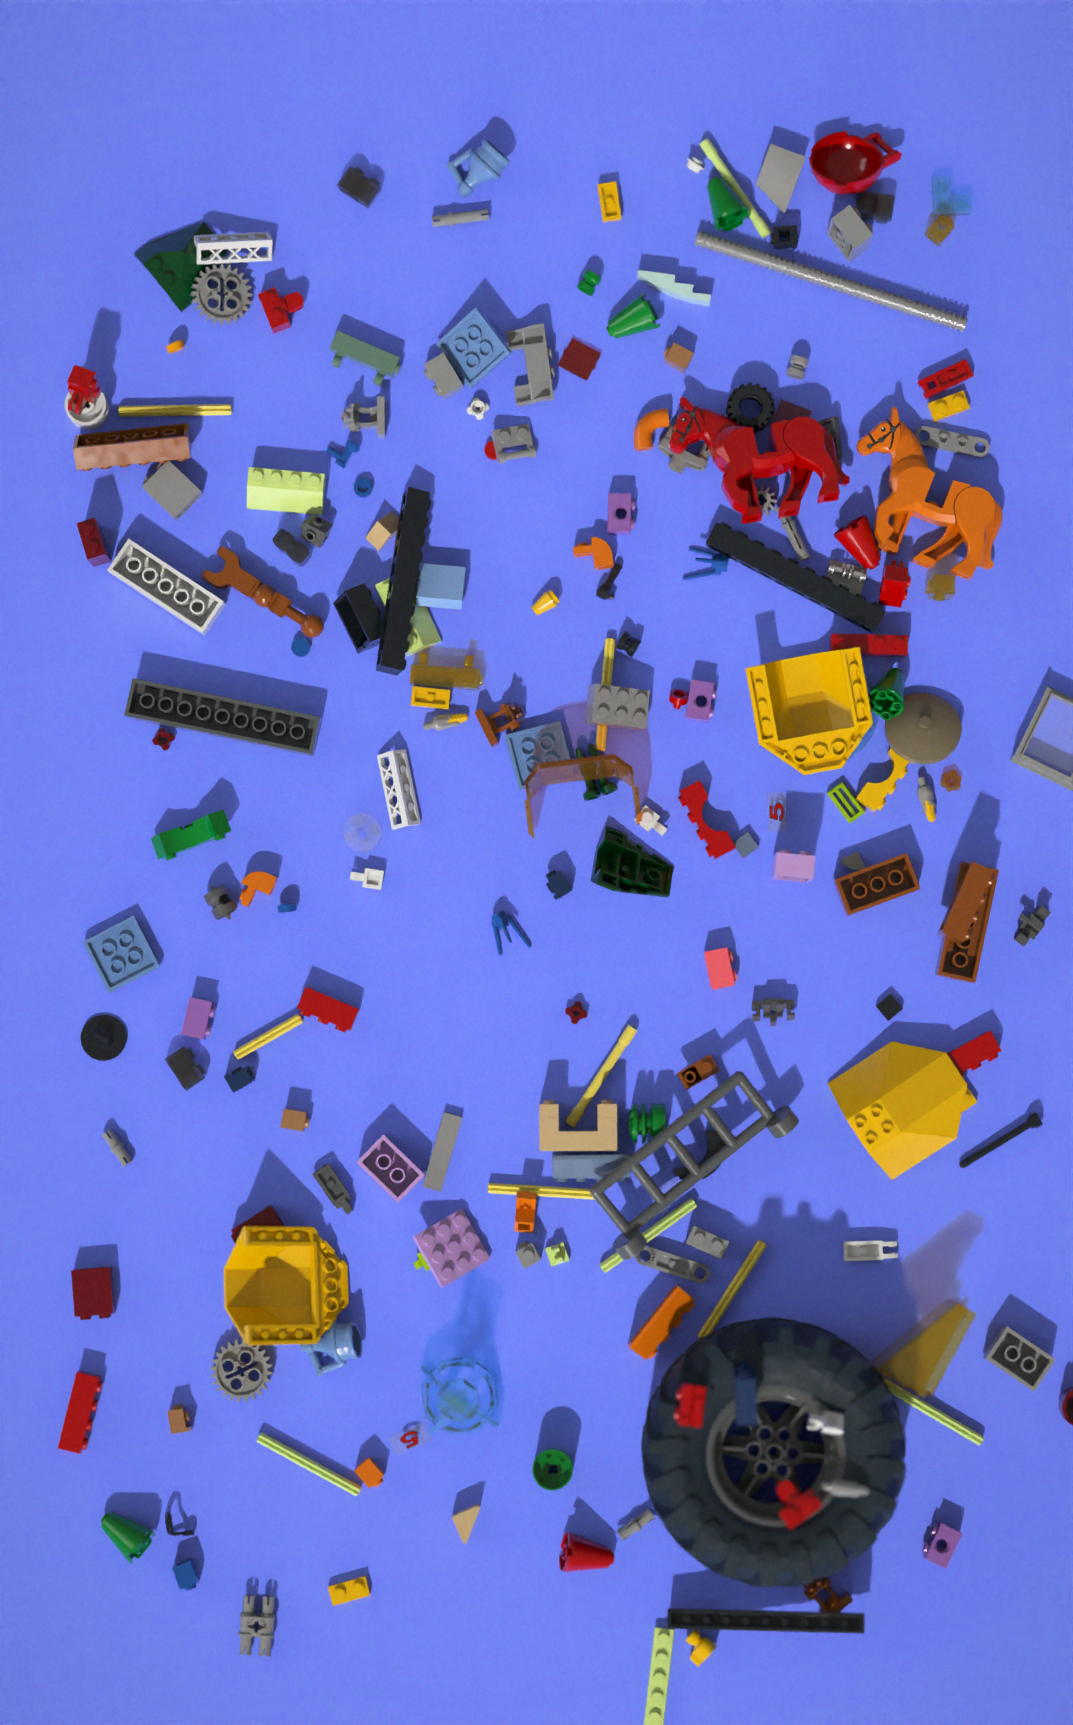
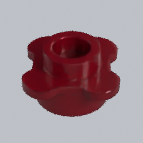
M160 728L155 738L152 739V743L159 745L166 751L170 748L171 741L175 740V736L172 733H167L164 728Z
M579 1001L575 1002L572 1007L565 1009V1014L569 1015L572 1024H577L580 1019H585L588 1016L587 1011L583 1010L582 1003Z

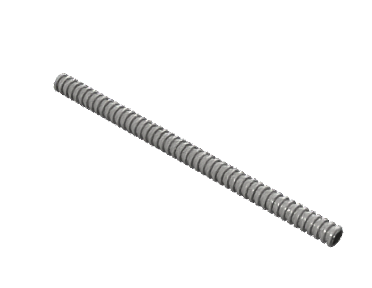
M702 230L698 231L695 240L696 247L699 245L702 249L705 247L708 251L711 249L712 252L723 253V256L727 254L730 258L733 256L736 260L739 258L740 261L751 262V265L757 264V267L761 265L764 269L767 267L768 270L779 271V274L791 275V278L795 276L798 280L801 278L802 281L813 282V285L825 286V289L829 287L830 290L841 291V294L847 293V296L853 295V298L858 297L859 300L863 298L864 301L869 300V303L875 302V305L881 304V307L887 306V309L890 307L893 311L897 309L898 312L903 311V314L909 313V316L915 315V318L920 317L921 320L924 318L927 322L930 320L932 321L931 323L937 322V325L943 324V327L949 326V329L954 328L955 331L958 329L961 333L966 327L968 318L967 316L962 317V314L956 315V312L950 313V310L945 311L944 308L940 310L939 307L934 308V305L928 306V303L916 302V299L914 301L911 298L906 299L905 296L900 297V294L894 295V292L888 293V290L883 291L882 288L880 290L877 287L872 288V285L866 286V283L860 284V281L854 282V279L851 281L848 277L846 279L843 276L838 277V274L832 275V272L826 273V270L820 271V268L817 270L814 266L812 268L809 267L810 265L804 266V263L798 264V261L792 262V259L789 261L786 257L784 259L781 258L780 255L778 257L776 254L770 255V252L764 253V250L759 251L758 248L755 250L752 246L749 248L746 244L743 246L742 243L736 244V241L730 242V239L727 241L724 237L721 239L718 235L715 237L714 234L709 235L708 232L702 233Z

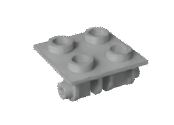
M830 559L826 577L832 579V583L837 586L840 584L850 589L849 592L854 595L856 593L861 594L867 575V568L864 569L863 567Z

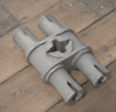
M244 1594L243 1609L239 1614V1655H244L246 1647V1656H250L252 1654V1638L258 1637L260 1638L258 1656L263 1657L265 1648V1657H270L271 1641L275 1637L274 1620L276 1616L273 1614L275 1596L269 1597V1604L268 1595L262 1596V1613L256 1614L254 1613L256 1595L251 1594L249 1603V1594ZM255 1621H259V1625H262L259 1627V1630H255V1626H252L255 1624Z

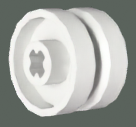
M68 392L65 399V410L70 420L78 428L95 430L107 421L110 406L102 392L99 398L95 399L94 403L86 402L81 415L75 414V410L74 412L68 411V404L72 397Z

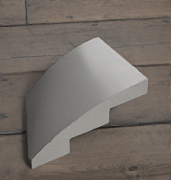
M770 144L756 186L785 214L806 157Z

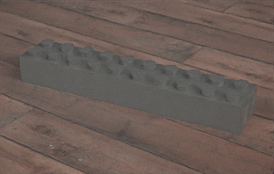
M132 678L124 716L129 719L314 757L322 720L318 716Z

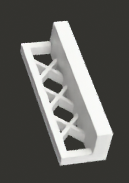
M269 232L194 235L197 265L272 261V238ZM261 247H267V255L259 256L256 251ZM242 248H247L250 251L246 256L237 254ZM223 249L231 251L227 257L219 255ZM201 250H210L213 253L208 258H201Z
M406 749L392 750L377 755L392 830L421 824ZM389 757V767L385 765L384 758ZM390 776L393 778L394 782L392 786L389 785ZM394 795L397 796L396 805L393 803L392 799ZM397 814L401 816V824H397Z

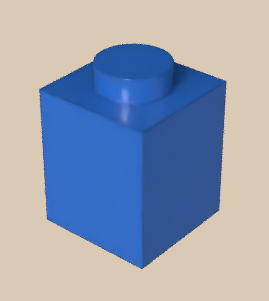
M192 1558L173 1565L172 1570L180 1590L185 1588L188 1591L197 1587L196 1584L200 1581Z

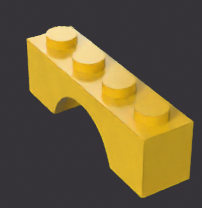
M892 748L887 752L892 761V771L889 778L881 783L867 782L855 798L856 801L872 812L882 809L886 803L884 800L886 795L893 793L897 787L895 784L897 779H902L908 771L906 766L909 761L897 755Z

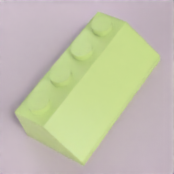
M249 467L247 509L323 515L326 476L323 473Z
M389 579L375 584L384 607ZM416 598L413 600L415 612L410 620L412 630L407 639L410 642L408 652L406 653L407 657L442 642L426 606H416Z

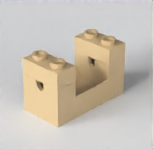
M543 1100V1104H539V1151H617V1104H613V1100H601V1104H597V1131H559V1104H555V1100Z

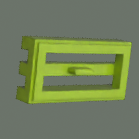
M843 782L826 793L849 824L865 813ZM839 788H842L859 811L857 814L840 793ZM834 792L837 794V796L840 798V800L852 814V818H850V816L847 814V812L844 810V808L841 806L838 800L834 797Z

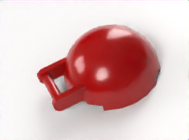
M847 131L826 135L818 140L811 148L809 163L812 174L822 187L838 195H855L871 187L879 178L882 170L898 162L901 159L902 153L894 150L885 142L879 132H874L864 138H860L857 135H847ZM877 144V145H878L879 147H881L887 154L883 156V154H882V152L880 151V149H879L877 146H875V145Z

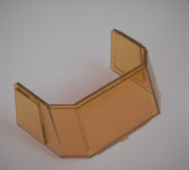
M615 754L539 763L525 780L527 800H524L528 835L535 838L531 799L543 785L616 776L632 787L636 825H640L639 821H642L639 791L638 786L635 787L633 767Z

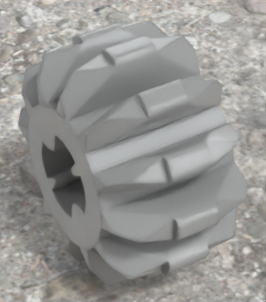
M759 485L757 497L758 499L762 498V501H766V503L764 502L763 505H760L762 513L764 512L766 516H769V510H775L772 504L777 503V499H771L775 496V492L769 494L770 487L763 491V486Z

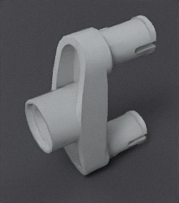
M670 425L666 435L658 444L659 450L670 458L668 467L676 473H683L685 467L704 471L711 455L709 449L706 451V443H703L697 456L686 450L682 454L673 453L668 447L669 439L674 429V425Z

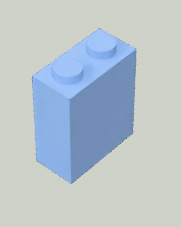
M420 563L419 570L421 573L416 587L418 588L416 606L462 610L466 567Z

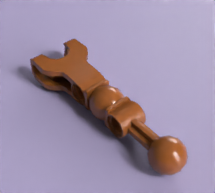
M219 546L217 554L225 560L224 569L218 573H213L209 570H204L201 573V577L215 588L225 589L232 587L254 600L258 606L267 607L269 611L280 618H283L285 615L300 624L302 633L309 638L318 637L324 630V622L319 615H305L292 607L291 604L293 602L279 592H276L274 587L269 584H263L260 580L241 569V562L237 555L223 546Z

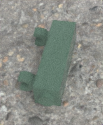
M338 330L329 347L330 351L336 354L331 363L333 367L339 369L343 358H346L377 372L373 384L381 387L385 375L393 379L395 374H399L402 367L400 357Z

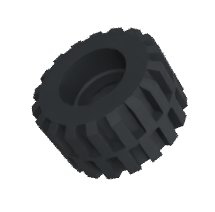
M748 383L745 386L742 384L738 389L735 388L729 396L726 407L727 418L739 426L753 427V432L756 434L757 431L764 430L770 424L775 410V402L771 398L772 394L766 391L767 388L764 386L761 388L759 387L760 384L757 383L756 385ZM747 399L757 401L762 409L760 415L754 418L745 417L739 410L740 403Z

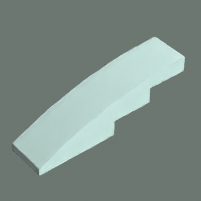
M638 270L637 279L670 297L688 303L708 307L710 305V294L692 292L693 285L676 283L675 275L643 270Z

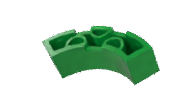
M220 810L193 821V823L184 826V829L180 826L159 833L150 839L158 860L165 858L168 861L176 858V854L212 840L216 842L225 839V834L231 832V828L225 811Z

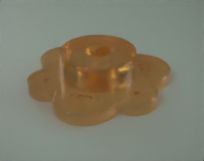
M950 770L948 773H943V779L940 781V785L943 788H946L948 792L952 790L957 791L961 788L960 782L962 777L958 776L957 771Z

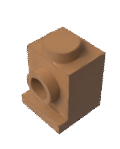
M183 1403L172 1405V1409L167 1411L171 1434L191 1431L193 1429L192 1425L188 1426V1422H190L189 1411H185Z

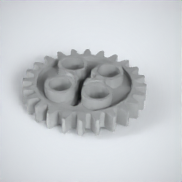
M221 263L217 269L216 265L213 264L212 270L206 267V274L200 271L199 276L201 278L196 277L194 279L197 284H192L191 288L196 291L191 292L190 295L196 298L192 300V303H197L195 311H202L199 315L200 317L203 315L207 316L206 322L211 318L213 319V325L219 321L220 326H223L224 321H226L229 326L231 319L237 323V316L243 318L244 314L242 311H249L245 305L252 304L247 299L253 296V294L247 292L252 287L245 285L249 279L243 280L244 273L238 275V268L231 271V265L229 264L224 269V265ZM220 278L223 279L222 293L225 295L222 300L223 311H220L221 296L217 295L221 290ZM214 281L217 288L210 289L207 282ZM231 281L235 284L236 288L230 290L226 283ZM208 300H214L217 303V307H209ZM228 300L233 301L236 304V308H229L226 302Z
M235 1339V1345H232L229 1341L227 1342L228 1348L222 1345V1353H215L218 1359H212V1362L216 1364V1366L210 1367L211 1370L215 1371L210 1377L216 1378V1381L212 1384H219L217 1392L223 1390L222 1397L229 1394L230 1401L237 1397V1402L239 1403L241 1398L244 1397L245 1402H248L249 1396L255 1400V1393L262 1395L261 1388L266 1390L268 1388L265 1382L272 1381L267 1377L273 1374L272 1371L268 1370L273 1364L267 1363V1360L271 1357L264 1356L266 1349L260 1351V1345L256 1347L246 1345L244 1340L240 1344L238 1339ZM244 1352L251 1355V1361L248 1363L244 1362L241 1358ZM225 1361L233 1363L234 1368L232 1371H227L224 1368ZM254 1362H257V1365L247 1369L244 1372V1375L242 1373H239L229 1379H226V1376L236 1372L239 1369V1366H241V1368H244ZM251 1370L258 1371L260 1375L258 1380L250 1378ZM235 1378L240 1379L242 1382V1386L239 1389L232 1386V1380Z

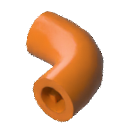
M667 408L648 412L638 420L633 435L635 451L653 449V432L658 428L669 427Z

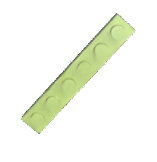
M654 1628L643 1725H664L674 1629Z

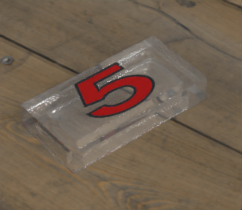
M786 792L766 793L768 832L787 831Z
M424 1422L388 1437L396 1456L432 1440Z

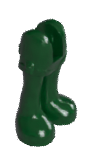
M593 743L588 744L591 755L589 758L584 759L585 756L580 747L575 749L576 764L580 767L586 784V791L583 794L584 801L601 797L589 767L592 765L603 796L618 790L617 784L608 780L601 762L602 756L598 753Z

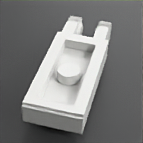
M843 1241L844 1261L898 1258V1253L895 1252L883 1254V1246L895 1247L897 1246V1241Z

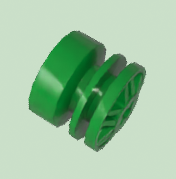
M637 1104L631 1105L629 1134L632 1144H637V1135H641L642 1144H645L647 1135H650L652 1139L666 1128L665 1104H652L650 1112H646L645 1104H641V1112H637Z
M551 1448L544 1450L538 1454L533 1462V1478L545 1490L555 1491L562 1489L572 1478V1460L560 1449ZM556 1464L558 1466L556 1469L558 1472L556 1474H550L548 1472V1465L553 1466Z

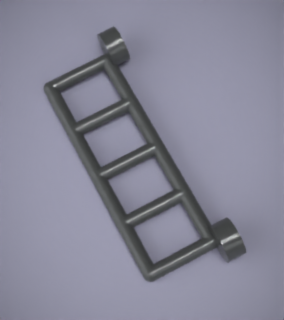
M742 1071L735 1072L591 1187L590 1194L621 1232L613 1242V1248L623 1260L636 1256L647 1244V1239L639 1230L643 1225L762 1130L767 1128L774 1138H781L797 1126L799 1122L798 1117L789 1106L780 1107L773 1112ZM736 1086H739L762 1116L735 1137L712 1106ZM703 1114L726 1145L699 1165L676 1134ZM667 1142L690 1171V1174L664 1194L640 1163ZM631 1171L655 1202L630 1222H627L604 1192Z

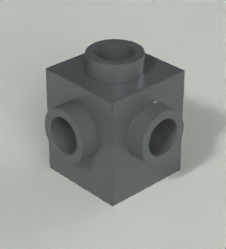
M313 514L302 523L301 529L303 531L300 537L320 548L328 539L333 524Z

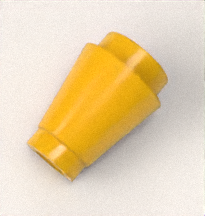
M551 589L548 592L545 591L531 608L538 616L556 607L560 600Z

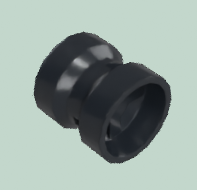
M625 631L616 648L626 651L627 655L633 657L641 640L632 638Z

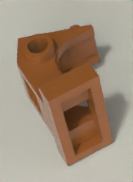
M507 702L500 706V711L485 717L482 709L474 712L492 748L499 745L495 735L507 729L513 731L521 727L520 723L525 720L523 717L524 712L517 703L510 704V702ZM505 714L509 723L499 728L495 719Z
M827 1577L814 1579L813 1582L803 1585L806 1589L804 1594L810 1601L815 1599L821 1608L827 1612H841L853 1601V1598L847 1591L841 1597H838L829 1586L831 1582ZM824 1587L831 1595L822 1602L816 1593Z

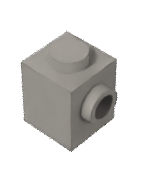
M525 1241L517 1246L518 1250L515 1253L524 1269L541 1261L533 1242L528 1244Z

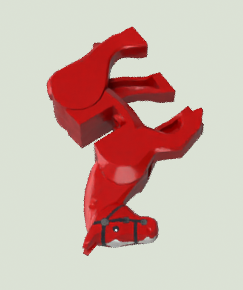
M684 396L679 399L681 402L679 406L682 410L677 417L668 447L673 453L682 454L687 446L700 440L706 443L714 464L724 474L721 483L724 495L732 508L742 514L741 524L762 520L763 513L757 497L755 479L778 476L789 472L790 487L782 499L778 518L799 514L800 503L808 489L813 471L818 474L822 481L817 504L838 500L840 494L839 484L846 486L850 482V477L842 471L837 460L836 447L831 433L815 419L797 417L790 422L784 420L771 424L768 438L770 451L758 454L753 427L739 426L720 413L693 406Z

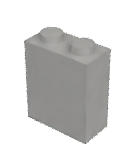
M168 461L160 463L156 468L157 471L152 476L149 475L145 478L142 488L177 521L203 494L177 467Z

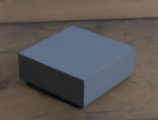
M748 832L733 842L743 859L759 848Z

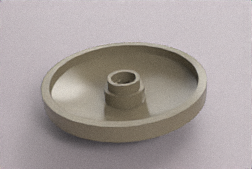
M929 693L906 695L904 709L901 714L891 717L890 720H885L884 723L885 737L892 750L903 759L917 764H933L949 757L958 746L962 732L959 715L953 706L943 698Z

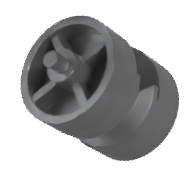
M213 885L210 886V892L204 895L203 898L207 905L212 907L211 912L216 921L226 917L230 920L231 913L237 910L238 907L233 899H229L230 893L226 886L222 885L218 888H214Z

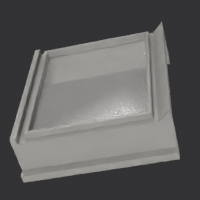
M1046 686L1041 701L1010 761L1073 791V698Z

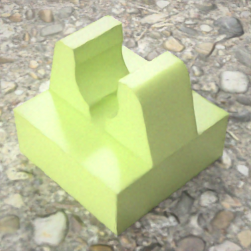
M564 1242L545 1248L551 1267L570 1261Z

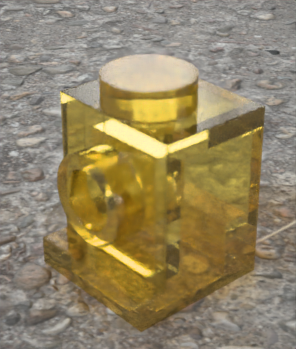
M940 214L924 236L940 247L955 228L953 219L947 215L943 217ZM939 225H942L945 230H940Z

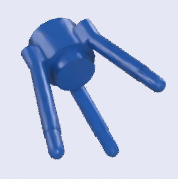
M689 547V551L712 557V559L695 558V560L711 563V569L715 570L683 576L682 579L687 580L710 575H721L722 571H727L728 557Z
M501 911L491 916L493 920L491 925L499 956L502 955L498 929H503L508 942L512 943L506 928L509 926V923L527 947H531V944L514 923L510 914L507 915L505 911Z

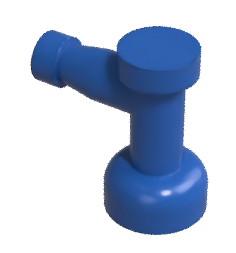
M349 439L345 443L346 450L343 454L331 446L326 450L328 454H331L336 459L335 463L343 469L346 467L345 463L353 452L357 453L360 450V447Z

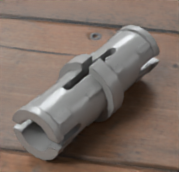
M110 1129L107 1132L111 1139L106 1132L101 1136L111 1148V1153H114L122 1167H125L128 1164L124 1157L128 1163H131L133 1159L123 1147L125 1146L124 1143H121L113 1130Z
M648 1508L636 1518L632 1517L629 1523L616 1531L621 1539L625 1541L635 1532H640L641 1528L654 1520L655 1517Z

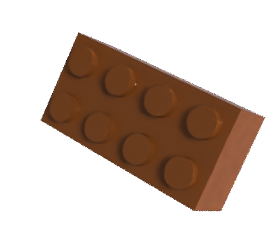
M907 853L833 880L846 917L921 889Z
M973 861L967 864L937 935L957 944L968 940L972 931L969 927L978 918L979 912L977 909L978 906L983 905L987 894L984 892L988 886H991L995 876L992 875L994 870Z

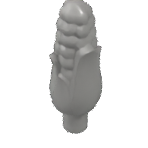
M833 1480L832 1483L821 1482V1490L831 1491V1494L836 1496L857 1497L858 1495H867L869 1493L867 1486L857 1484V1482Z

